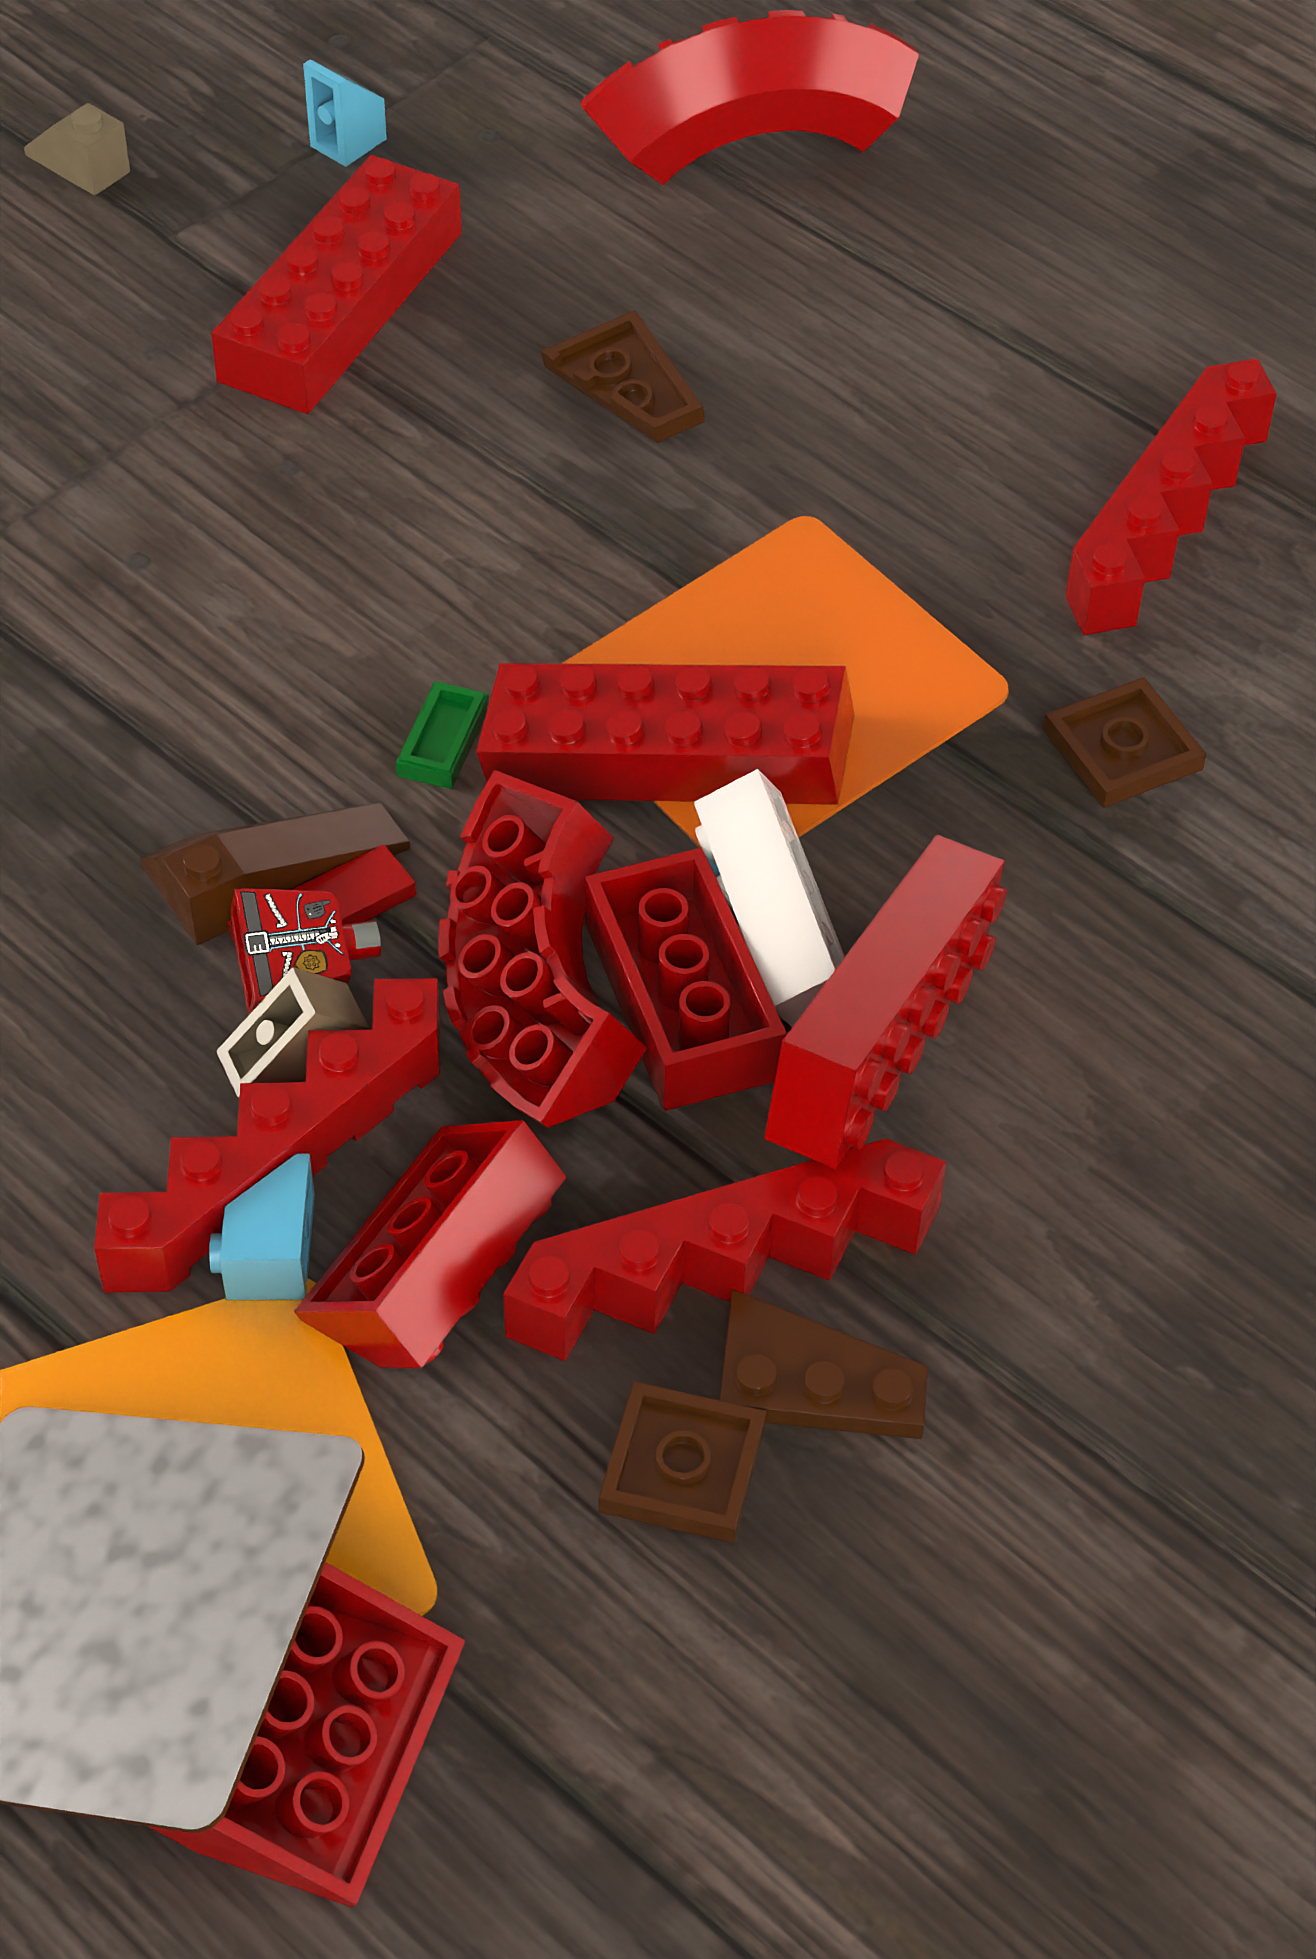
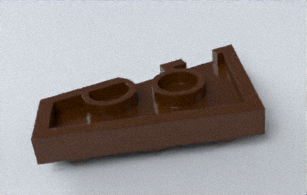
M636 310L541 351L546 368L657 443L705 422L703 406Z
M732 1289L720 1401L767 1411L766 1423L922 1439L928 1366Z

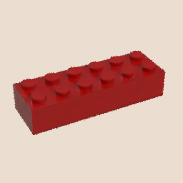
M370 155L211 332L217 382L308 415L462 234L460 184L385 158Z
M499 663L476 753L486 783L493 771L496 770L573 800L695 802L759 769L781 792L785 804L839 805L854 720V709L846 666Z
M940 835L934 837L782 1040L764 1136L765 1140L834 1169L837 1168L851 1147L860 1149L870 1133L875 1111L877 1109L884 1112L887 1111L896 1095L902 1072L909 1075L914 1072L922 1056L925 1039L927 1037L932 1039L938 1037L945 1024L949 1012V1004L953 1002L959 1005L962 1002L970 986L974 968L983 971L989 962L996 942V937L988 934L990 923H994L999 917L1007 896V888L999 886L1005 864L1004 860Z

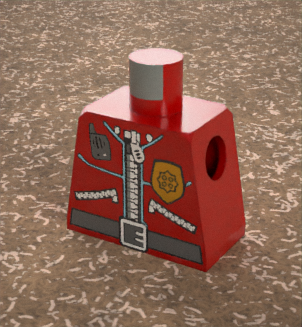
M248 888L234 890L229 915L248 1015L292 967L342 981L348 985L351 977L350 961L376 958L381 955L380 934L376 921L342 924L337 896L330 891Z

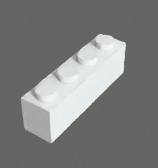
M756 769L694 802L702 824L695 828V832L705 854L710 860L715 859L720 872V875L716 877L730 910L735 912L740 932L778 1015L793 1027L845 956L783 796L763 773Z

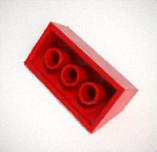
M524 1120L441 1126L294 1310V1313L302 1322L380 1368H422L439 1355L444 1346V1338L460 1317L476 1306L481 1297L480 1291L494 1272L514 1256L517 1249L516 1243L532 1222L542 1217L548 1211L552 1204L551 1197L567 1178Z

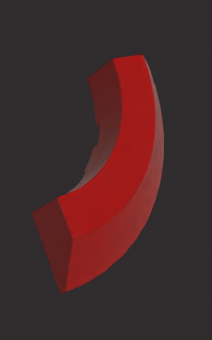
M802 10L769 11L768 18L739 22L737 17L722 19L701 26L703 33L676 41L673 44L671 39L659 43L660 51L632 66L630 61L595 87L580 101V104L630 163L664 185L678 171L709 151L745 137L769 132L805 131L820 133L849 143L864 152L899 119L919 53L916 48L895 34L871 23L869 27L848 22L844 15L832 14L829 19L805 16Z
M494 770L478 797L461 833L460 838L466 845L458 870L448 871L446 886L451 889L447 918L440 919L438 935L439 958L445 963L448 987L442 991L451 1023L460 1032L462 1041L468 1050L465 1053L470 1062L481 1071L490 1082L491 1087L516 1109L549 1128L614 1102L647 1047L609 1012L601 1009L589 985L583 961L582 934L585 914V876L597 873L600 863L614 837L577 801Z

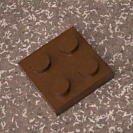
M1145 677L1045 714L1043 731L1103 808L1191 775L1204 768L1206 752Z
M633 1381L599 1495V1512L735 1543L766 1426L767 1411Z

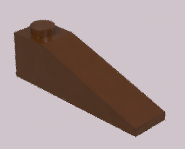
M380 802L194 834L142 857L141 863L195 944L199 945L228 931L227 921L230 920L229 912L235 889L292 890L382 844L395 856L410 849V841Z

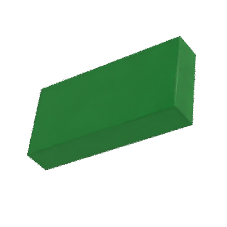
M434 681L396 761L397 777L452 789L486 716L489 705V693Z

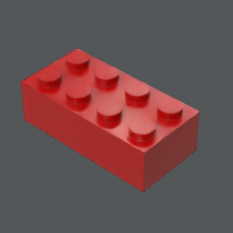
M702 847L585 876V925L630 1032L647 1047L641 1058L663 1110L668 1111L775 1082L782 1040L787 1035V1032Z

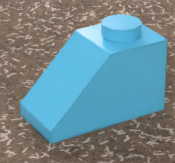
M311 59L303 64L310 147L346 167L387 139L384 98Z
M295 1154L225 1206L222 1233L211 1234L209 1260L211 1273L222 1274L226 1300H303L306 1297L315 1199L309 1154Z

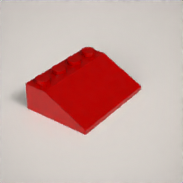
M325 1562L225 1816L214 1827L200 1833H188L156 1827L149 1828L201 1855L348 1907L357 1905L466 1640Z

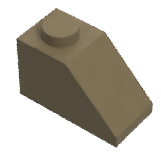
M90 103L75 110L24 147L27 157L94 196L130 172L123 122Z
M292 967L216 1052L239 1098L240 1083H288L306 1079L308 1031L369 1030L370 1028L347 983Z

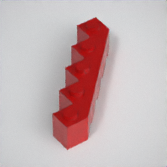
M1258 358L1206 367L1074 546L1065 597L1083 636L1137 626L1144 583L1169 579L1171 577L1178 536L1203 532L1211 490L1235 486L1243 446L1267 441L1277 393Z
M438 978L374 979L372 1030L308 1031L306 1082L240 1083L237 1136L171 1137L167 1192L99 1193L94 1250L104 1293L171 1292L191 1276L190 1267L209 1253L211 1234L222 1233L224 1209L227 1204L295 1154L310 1155L312 1176H315L328 1165L327 1157L350 1138L357 1142L393 1113V1104L412 1088L418 1086L422 1089L440 1075L441 1023Z
M885 1138L864 1144L860 1149H849L836 1169L815 1160H810L533 1242L503 1293L505 1337L566 1362L594 1310L655 1334L682 1284L731 1303L732 1289L750 1295L769 1258L830 1281L855 1232L916 1255L940 1208L947 1161Z

